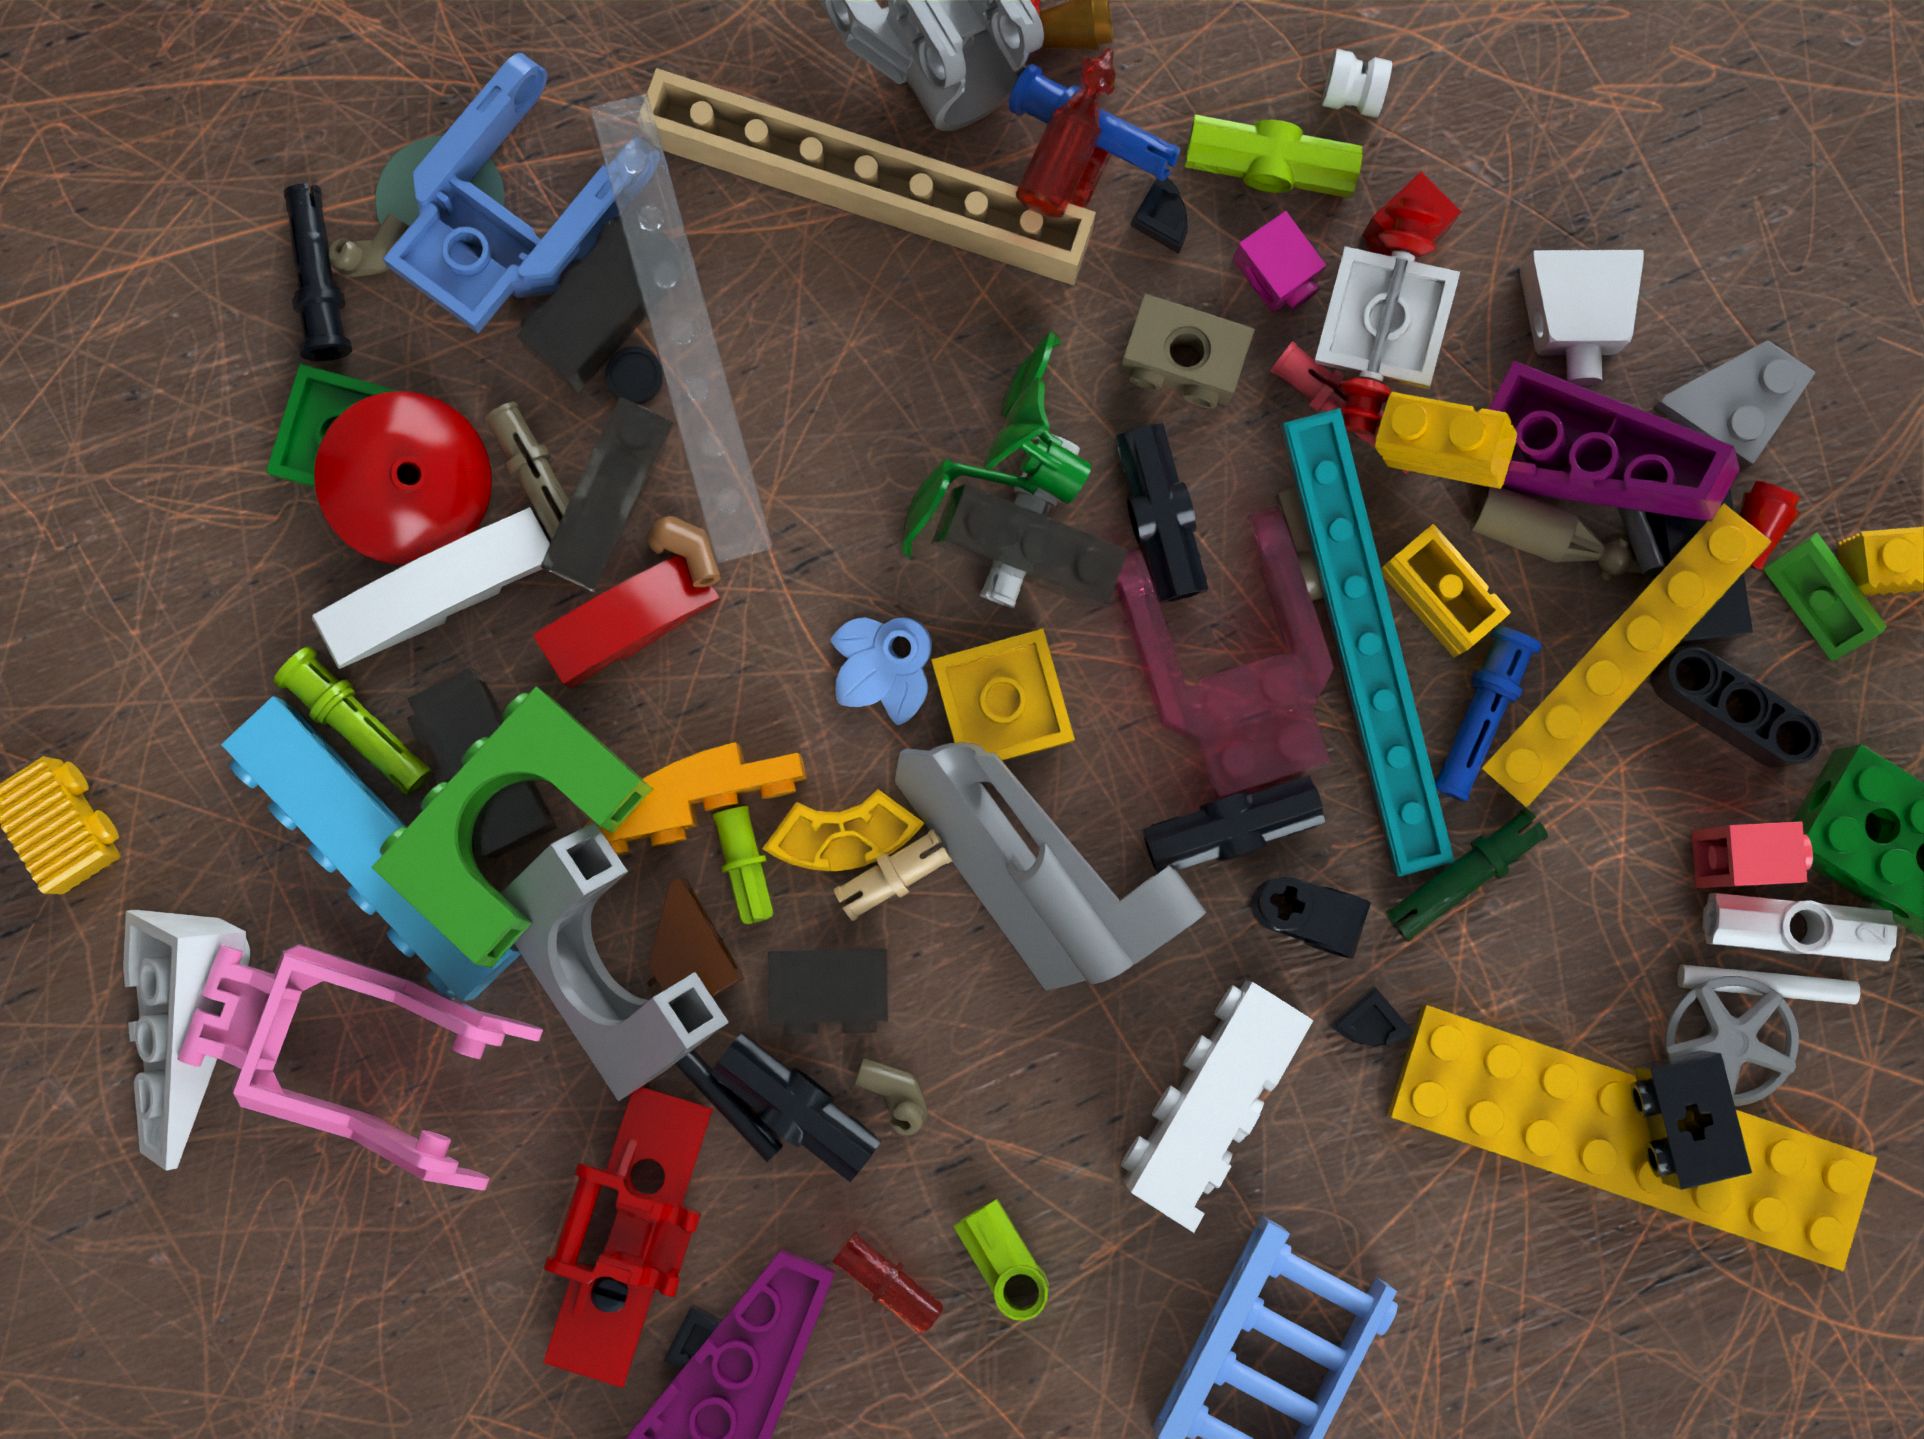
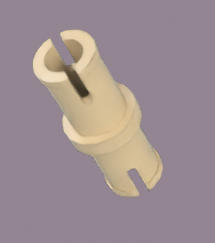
M934 829L928 831V834L892 856L885 852L876 858L877 865L844 885L834 888V893L839 903H844L857 894L863 893L860 898L843 907L848 917L855 921L858 919V916L891 896L897 894L899 898L910 892L908 886L944 864L952 862V857L946 847H942L926 858H923L926 852L943 843Z

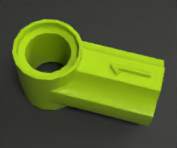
M998 1198L953 1225L993 1292L998 1309L1005 1316L1017 1321H1026L1036 1317L1044 1309L1047 1302L1049 1282L1046 1273L1035 1262ZM1021 1274L1031 1277L1037 1283L1039 1289L1037 1299L1028 1305L1013 1303L1007 1297L1005 1291V1284L1012 1276Z

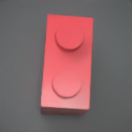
M1802 821L1727 825L1691 831L1696 888L1807 882V870L1812 865L1813 851L1809 837L1803 834Z

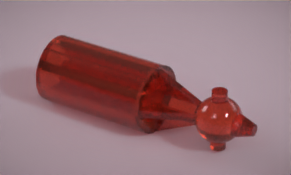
M1105 49L1098 58L1092 60L1086 58L1082 61L1081 82L1084 87L1063 107L1054 109L1016 191L1017 199L1024 206L1038 214L1051 218H1061L1064 216L1102 133L1099 126L1100 94L1106 93L1109 95L1115 90L1114 52L1111 49Z

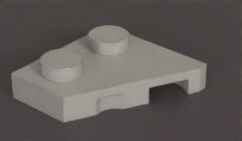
M1767 340L1666 394L1657 402L1655 408L1681 426L1733 445L1738 464L1746 469L1754 464L1816 372Z

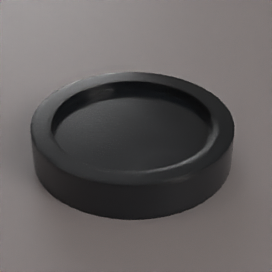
M636 346L626 347L616 352L610 358L606 366L605 379L611 393L618 400L630 405H639L652 400L659 393L663 384V370L656 356L649 350Z

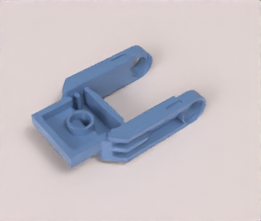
M523 53L513 55L502 65L413 171L419 216L383 258L389 269L477 334H479L511 294L516 298L558 293L647 185L660 160V153L635 135L633 141L620 152L608 168L602 165L542 239L538 238L532 227L470 183L472 178L537 102L545 88L548 77L547 71Z

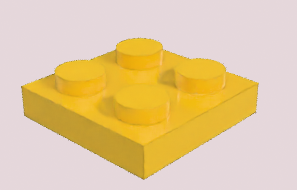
M1044 629L931 659L954 743L965 742L979 745L986 753H996L1003 762L1075 741Z

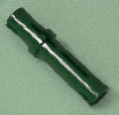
M1523 808L1520 810L1519 814L1486 839L1481 835L1470 843L1472 847L1470 851L1392 909L1385 911V915L1393 927L1409 915L1415 914V916L1399 927L1398 933L1405 941H1411L1416 934L1493 876L1497 879L1502 878L1509 872L1507 867L1509 864L1539 842L1548 838V833L1541 822L1537 823L1523 835H1518L1533 824L1532 820L1536 818L1529 809Z

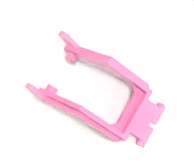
M220 944L201 995L223 1002V1007L220 1014L196 1008L177 1060L189 1065L201 1066L205 1055L238 1067L232 1091L240 1107L350 1138L422 1180L486 1190L490 1179L488 1176L470 1169L459 1168V1162L446 1155L451 1142L450 1138L435 1132L422 1130L418 1140L375 1115L281 1087L273 1071L302 991L322 981L393 1002L457 1033L452 1050L476 1059H481L486 1044L502 1046L505 1034L539 1041L543 1032L542 1028L526 1022L478 1011L417 981L300 944L282 951L274 974L240 964L243 951Z

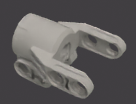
M818 0L845 46L897 84L908 82L932 124L940 131H954L967 127L985 118L1010 99L1017 79L1026 68L1025 62L1029 53L1039 50L1044 41L1041 19L1030 0H888L889 6L883 9L879 7L876 0Z

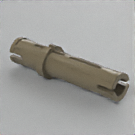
M517 402L503 404L489 412L484 419L492 429L508 460L505 463V468L511 477H517L538 518L562 557L566 570L581 566L596 557L599 551L592 544L571 501L568 499L548 462L551 457L546 445H539L520 412ZM516 441H519L539 478L534 477ZM544 493H547L551 498L568 531L563 530Z

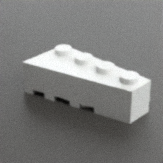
M1245 981L1240 989L1232 985L1227 990L1214 1013L1215 1016L1221 1019L1210 1039L1201 1035L1194 1043L1183 1063L1185 1067L1190 1069L1178 1090L1171 1085L1166 1089L1152 1113V1116L1159 1120L1147 1140L1141 1136L1136 1138L1121 1163V1167L1127 1170L1123 1181L1132 1194L1193 1233L1205 1214L1195 1208L1202 1192L1209 1194L1214 1187L1219 1188L1231 1168L1229 1163L1232 1153L1227 1150L1232 1139L1240 1143L1250 1134L1261 1115L1260 1113L1264 1102L1258 1099L1260 1093L1264 1088L1271 1092L1277 1086L1313 1022L1308 1016L1251 981Z

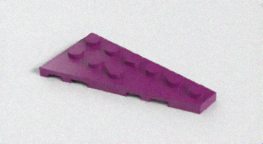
M781 1249L625 1439H771L836 1270Z

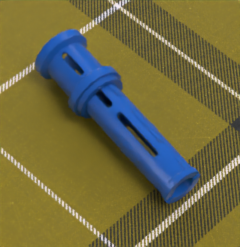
M1034 64L1027 66L1023 70L1013 87L1009 100V111L1018 116L1024 113L1050 125V131L1059 137H1068L1074 134L1156 176L1160 181H1164L1171 173L1170 170L1165 168L1168 164L1174 168L1180 153L1179 146L1170 144L1089 103L1088 96L1084 93L1083 89L1075 85L1066 88L1043 76V70Z
M1497 625L1491 630L1490 635L1494 639L1481 670H1475L1471 677L1473 681L1471 686L1476 690L1435 782L1438 792L1462 802H1468L1470 798V791L1485 756L1490 749L1491 742L1508 703H1515L1516 699L1521 698L1523 689L1519 685L1532 655L1539 654L1543 646L1536 639L1504 626Z

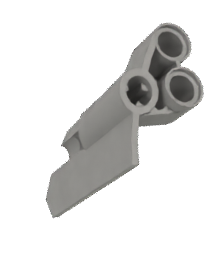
M965 742L940 745L930 751L906 748L900 752L895 776L896 785L929 830L934 829L943 842L940 846L947 848L952 857L953 864L1045 991L1086 980L1089 984H1097L1114 978L1180 934L1206 913V910L1175 868L1172 869L1170 865L1156 876H1152L1119 900L996 753H986L981 746ZM981 782H991L1039 846L1037 859Z

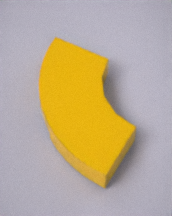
M877 789L862 804L841 812L816 811L796 802L762 849L780 860L805 869L832 872L847 871L877 862L876 858L885 852L888 855H892L905 846L921 830L925 823Z

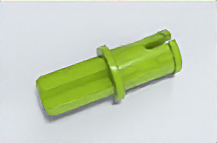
M748 806L731 808L712 815L713 820L716 822L726 864L720 867L721 872H728L739 920L742 924H754L768 920L773 917L774 913L762 868V863L767 862L765 855L759 856Z

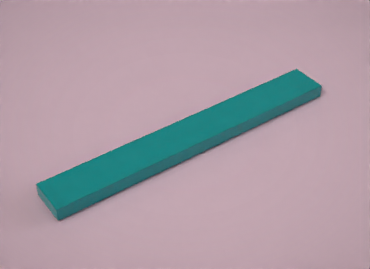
M1338 408L1282 423L1280 428L1393 873L1400 877L1455 862L1341 409Z

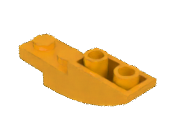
M736 742L704 750L676 761L643 778L653 790L614 833L600 827L598 824L597 826L617 855L629 852L628 842L648 837L651 839L652 847L680 842L687 839L685 829L699 827L694 804L703 802L705 811H713L738 805V794L760 790L762 799H768L796 792L794 782L807 780L803 758L799 753H793L745 764L742 747ZM590 819V821L584 827L593 823L594 821Z

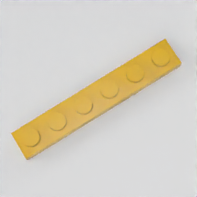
M1724 503L1718 509L1713 521L1706 522L1481 769L1527 808L1762 554L1771 541Z

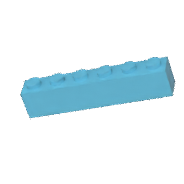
M272 696L221 744L234 758L228 763L234 774L250 788L254 789L259 785L273 800L268 805V809L276 819L292 831L298 827L310 839L312 844L307 847L310 855L330 873L336 869L339 870L352 884L347 889L351 899L367 914L372 915L377 911L392 927L386 932L388 938L406 956L411 958L414 954H417L431 969L426 977L439 993L451 998L456 996L460 1001L474 1000L521 955L515 944H513L492 968L474 964L371 868L382 856L379 851L384 841L401 827L407 828L408 826L291 702Z

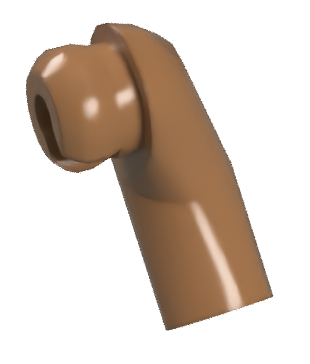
M675 516L662 517L654 522L653 527L647 534V542L650 548L657 554L663 551L664 554L674 552L684 556L693 586L706 587L715 584L721 579L709 536L703 529Z

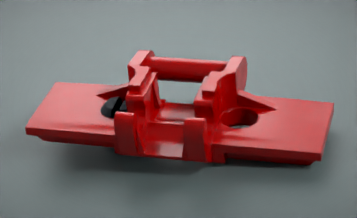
M642 1086L630 1095L606 1170L583 1163L577 1164L574 1175L578 1176L579 1180L554 1256H547L543 1267L548 1272L570 1279L543 1363L621 1388L625 1386L655 1292L659 1290L660 1294L669 1297L676 1296L681 1280L679 1277L680 1269L692 1232H696L700 1221L701 1213L684 1206V1202L713 1108ZM653 1159L664 1170V1183L656 1193H642L633 1185L632 1171L641 1160ZM604 1185L618 1190L619 1194L615 1208L618 1210L604 1253L599 1255L596 1265L592 1266L580 1261L577 1262L601 1186Z

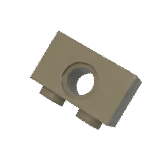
M1145 293L1120 372L1130 375L1129 381L1147 390L1161 391L1164 386L1185 393L1183 398L1196 406L1214 409L1217 407V404L1228 407L1234 395L1255 328ZM1178 345L1190 346L1197 352L1200 362L1191 367L1180 366L1172 359L1170 350Z

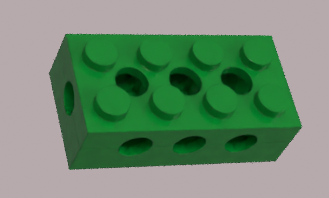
M1862 744L1836 749L1831 754L1791 821H1802L1803 834H1806L1811 841L1813 851L1811 869L1873 908L1892 911L1894 921L1924 939V782ZM1866 818L1870 820L1872 825L1871 837L1867 835L1865 830ZM1918 850L1922 856L1921 868L1918 866L1916 859Z

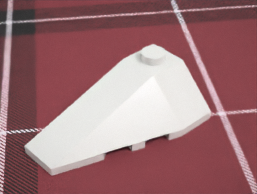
M128 910L126 911L124 982L125 987L136 986L139 1020L128 1023L130 1042L136 1041L137 1051L143 1060L144 1072L137 1074L134 1080L139 1149L141 1154L164 1170L177 1169L217 1058L205 1055L201 1066H193L177 1060L196 1008L220 1014L223 1007V1002L201 995L220 944L242 950L243 955L240 964L248 966L250 960V948L246 939V931L220 918Z

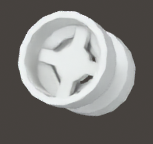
M1336 49L1324 88L1322 106L1337 110L1345 105L1356 106L1360 115L1378 118L1390 80L1392 61L1375 57L1368 63H1365L1362 60H1358L1353 52Z

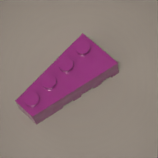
M1513 361L1488 408L1489 410L1506 412L1511 420V425L1514 426L1517 432L1516 444L1504 484L1502 485V487L1515 492L1712 522L1740 470L1733 445L1517 361ZM1472 484V485H1474V486L1486 487V486H1483V485Z

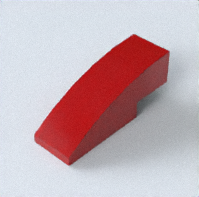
M677 555L598 595L532 636L562 683L568 688L573 689L621 658L623 661L719 601L720 597L712 585L706 587L693 586L685 557Z

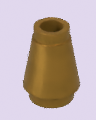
M1070 0L1040 11V19L1044 31V41L1041 48L1100 51V45L1113 43L1109 0Z

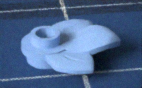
M863 617L848 621L841 626L830 639L833 646L843 656L848 658L836 678L835 692L837 702L843 706L862 707L881 700L889 717L896 725H901L910 720L918 712L928 693L927 677L923 669L932 652V640L928 630L919 621L909 617L894 618L885 624ZM897 636L907 638L911 644V651L907 657H900L893 650V641Z

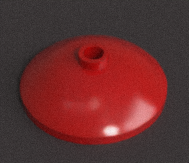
M393 391L376 394L360 400L346 409L332 423L317 451L314 464V488L325 520L344 543L356 552L378 562L406 565L476 531L489 505L492 489V471L486 448L480 436L469 421L457 410L441 400L428 395L408 391ZM403 464L415 467L419 475L417 483L414 485L401 483L397 477L398 467Z

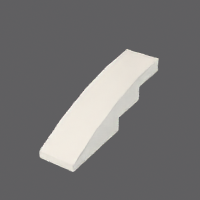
M529 507L470 533L373 581L312 615V620L338 669L444 624L447 616L499 594L502 586L553 565L557 556Z

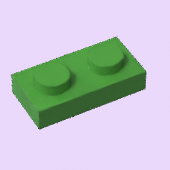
M1818 533L1807 538L1763 568L1831 662L1880 635L1887 628V625Z

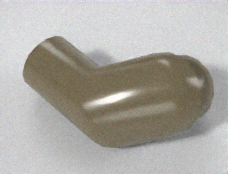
M388 214L373 239L350 242L347 238H340L333 242L328 255L330 263L337 267L341 274L352 278L382 274L389 270L383 258L410 226L393 215Z
M866 1058L863 1059L855 1086L884 1096L892 1117L890 1121L891 1126L897 1133L904 1136L917 1133L927 1120L928 1108L917 1079L908 1072Z

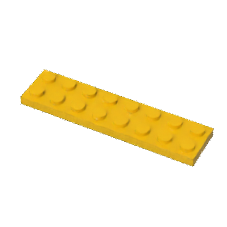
M1422 1004L1387 1116L1844 1271L1877 1157L1736 1110L1752 1173L1680 1190L1663 1184L1661 1177H1656L1649 1165L1646 1154V1142L1652 1141L1646 1117L1641 1118L1637 1113L1631 1095V1083L1637 1081L1635 1075ZM1686 1110V1117L1677 1121L1679 1129L1686 1131L1685 1124L1694 1120L1693 1111Z

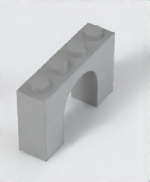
M593 822L550 844L501 894L532 922L514 943L616 1099L620 1101L662 1074L729 1022L696 972L650 1000L642 999L629 993L609 974L597 953L593 941L591 915L597 900L628 871L597 824Z

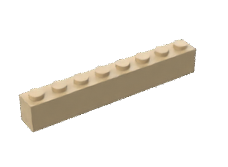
M658 68L655 70L637 120L645 143L651 147L1073 286L1075 285L1093 231L1096 215L1094 211Z

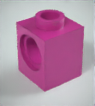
M1284 211L1241 241L1233 257V262L1272 314L1286 304L1294 310L1312 298L1320 290L1316 283L1327 266L1287 211Z

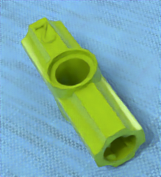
M1195 115L1184 167L1243 178L1247 186L1263 192L1285 193L1293 188L1352 198L1360 174L1363 146L1303 135V130L1299 126L1282 120H1261L1253 125Z

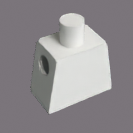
M1534 250L1520 266V278L1535 350L1537 354L1542 356L1566 355L1568 382L1578 386L1601 383L1603 381L1602 355L1617 354L1631 342L1644 260L1643 250Z

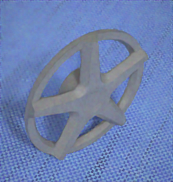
M1723 976L1708 980L1690 990L1678 1002L1670 1015L1665 1032L1666 1057L1671 1058L1701 1050L1721 1053L1735 1106L1748 1105L1767 1097L1796 1069L1795 1061L1799 1047V1033L1795 1017L1783 997L1764 983L1742 976ZM1725 986H1740L1761 993L1763 997L1741 1017H1735L1730 1015L1713 989ZM1695 999H1698L1709 1022L1704 1036L1675 1044L1676 1030L1681 1016L1687 1007ZM1776 1008L1783 1019L1786 1031L1784 1055L1757 1039V1032ZM1751 1062L1775 1070L1774 1074L1757 1088L1745 1093L1734 1094L1743 1063Z

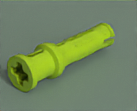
M306 646L288 659L274 676L273 683L280 690L288 688L310 709L309 717L315 723L320 722L322 725L328 723L338 731L378 771L380 770L405 797L411 795L426 781L432 769L407 749L393 733L354 698L356 693L353 690V685L347 679L339 681L316 659L318 653L314 648Z

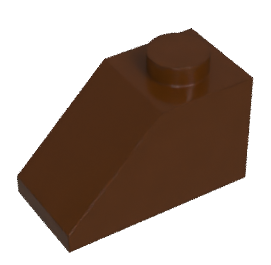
M679 877L669 883L648 966L654 975L653 978L647 981L653 996H656L696 972L713 998L745 978L688 880Z

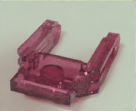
M1277 507L1247 516V522L1253 523L1256 541L1264 562L1260 571L1288 655L1278 654L1202 678L1194 686H1187L1185 684L1153 583L1141 552L1135 550L1110 558L1114 582L1161 726L1184 738H1189L1199 743L1216 798L1330 762L1312 706L1316 704L1334 666L1286 522Z

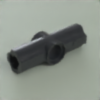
M1147 424L1116 435V450L1119 454L1121 469L1130 494L1127 496V507L1131 525L1138 545L1144 546L1159 604L1176 602L1207 592L1209 589L1207 577L1193 533L1196 531V519L1192 501L1186 484L1179 482L1164 424Z
M1310 775L1253 794H1250L1248 790L1199 806L1200 811L1153 824L1151 827L1142 829L1151 863L1157 875L1169 865L1172 869L1175 868L1178 871L1215 858L1217 862L1266 847L1267 841L1317 827L1316 825L1326 821L1318 790L1312 782Z
M743 1032L730 1045L710 1072V1074L717 1078V1081L731 1089L738 1097L744 1099L758 1110V1117L779 1136L796 1147L803 1145L850 1183L882 1142L874 1132H871L859 1120L847 1114L833 1103L835 1098L815 1080L796 1067L788 1068Z

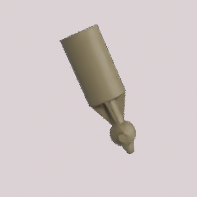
M1486 486L1472 516L1470 531L1558 564L1559 562L1598 561L1599 567L1602 569L1600 577L1607 581H1610L1613 576L1622 575L1626 572L1642 573L1638 561L1633 556V552L1629 547V538L1620 536L1618 541H1612L1604 545L1577 515L1507 488L1501 487V489Z

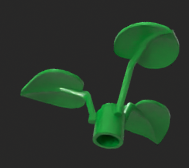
M1053 331L1048 333L1014 374L1001 407V415L1006 418L1005 426L999 431L990 445L984 460V468L952 463V460L944 458L918 488L909 506L904 524L902 545L904 555L911 558L912 541L937 510L948 485L960 476L1020 487L1032 495L1040 488L1066 504H1069L1080 492L1089 476L1091 464L1062 447L1063 441L1049 433L1050 426L1044 410L1045 383L1041 378L1048 364L1052 348L1061 344L1058 334ZM1036 436H1038V437L1041 439V440L1037 439V440H1035L1033 443L1030 441L1031 439L1035 438ZM1018 448L1026 452L1020 465V470L1027 473L1026 477L991 470Z

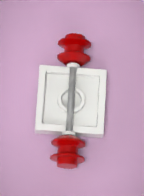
M1401 198L1399 205L1387 206L1385 208V213L1394 219L1392 230L1380 232L1378 238L1388 250L1392 251L1391 256L1344 247L1315 364L1360 374L1359 378L1355 377L1339 384V389L1348 395L1346 406L1339 407L1345 429L1348 431L1374 435L1376 427H1380L1382 404L1387 403L1392 392L1387 385L1382 383L1383 379L1427 390L1430 389L1460 272L1414 262L1415 257H1421L1436 250V245L1427 238L1428 230L1432 227L1441 226L1443 223V219L1433 213L1434 205L1429 202L1415 198Z

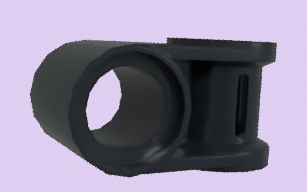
M1285 876L1264 881L1260 884L1251 897L1250 907L1253 917L1259 925L1266 929L1304 941V944L1321 951L1354 959L1371 902L1344 891L1320 887L1294 877ZM1286 891L1285 901L1293 904V911L1277 917L1278 907L1270 904L1271 896L1283 894Z

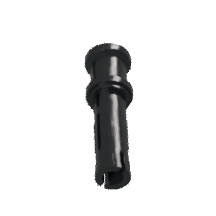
M295 184L285 188L283 192L289 216L291 241L299 290L294 293L292 304L294 311L300 314L304 341L299 345V352L301 358L305 360H336L348 356L352 352L351 340L344 337L340 310L345 307L344 294L340 292L338 287L334 286L331 263L328 256L329 246L322 210L321 188L317 185H312L310 187L311 194H309V184Z

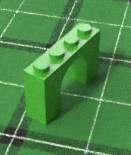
M535 687L529 694H520L506 707L502 714L504 722L489 738L483 737L466 751L461 760L464 766L448 783L442 782L425 796L420 805L423 811L407 828L401 827L384 841L379 851L382 856L371 867L474 964L492 968L532 922L483 877L476 865L472 851V833L476 818L485 803L499 790L513 783L527 780L545 781L555 785L600 827L614 833L653 790L651 786L552 697L538 687Z

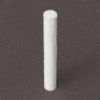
M1683 964L1679 966L1677 982L1680 988L1693 989L1703 982L1723 976H1742L1766 984L1783 998L1857 1004L1860 998V985L1858 981ZM1725 986L1713 989L1720 992L1762 995L1755 990L1740 986Z

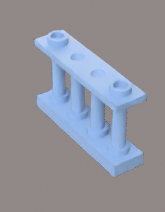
M1261 1215L1152 1426L1156 1438L1185 1439L1188 1437L1189 1439H1195L1199 1436L1202 1439H1254L1209 1415V1407L1203 1404L1214 1383L1221 1386L1226 1382L1300 1422L1301 1425L1294 1439H1323L1376 1333L1381 1336L1384 1335L1392 1324L1398 1307L1397 1303L1393 1301L1397 1291L1385 1281L1375 1277L1366 1294L1290 1253L1291 1246L1286 1244L1290 1233L1281 1225ZM1280 1274L1356 1315L1341 1346L1338 1347L1264 1307V1300L1258 1296L1268 1276L1277 1278ZM1254 1328L1328 1368L1329 1370L1313 1401L1237 1361L1236 1353L1231 1351V1348L1241 1329L1249 1332Z

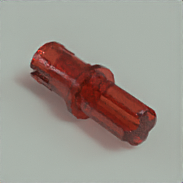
M855 1231L832 1263L841 1267L873 1293L874 1296L871 1300L874 1303L880 1299L919 1332L925 1333L941 1315L943 1310L942 1303L901 1271L904 1264L899 1262L895 1266L859 1237L860 1235Z

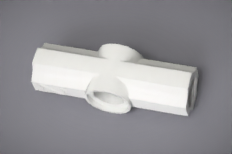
M1710 893L1707 904L1703 908L1702 929L1704 930L1707 944L1882 962L1889 961L1891 952L1896 947L1897 925L1894 923L1893 914L1890 910L1821 904L1812 900L1791 901L1722 893ZM1797 912L1805 918L1808 928L1806 936L1800 942L1795 940L1790 932L1791 918Z

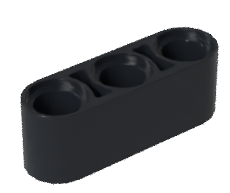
M1688 647L1667 656L1651 674L1652 687L1661 700L1763 765L1771 768H1781L1800 764L1812 759L1819 751L1822 743L1821 730L1818 723L1810 715L1705 649ZM1680 662L1687 664L1693 669L1696 682L1691 691L1684 689L1677 681L1676 668ZM1730 694L1737 696L1744 705L1745 714L1740 723L1734 721L1726 710V701ZM1780 726L1786 727L1794 738V746L1789 754L1784 753L1776 742V733Z

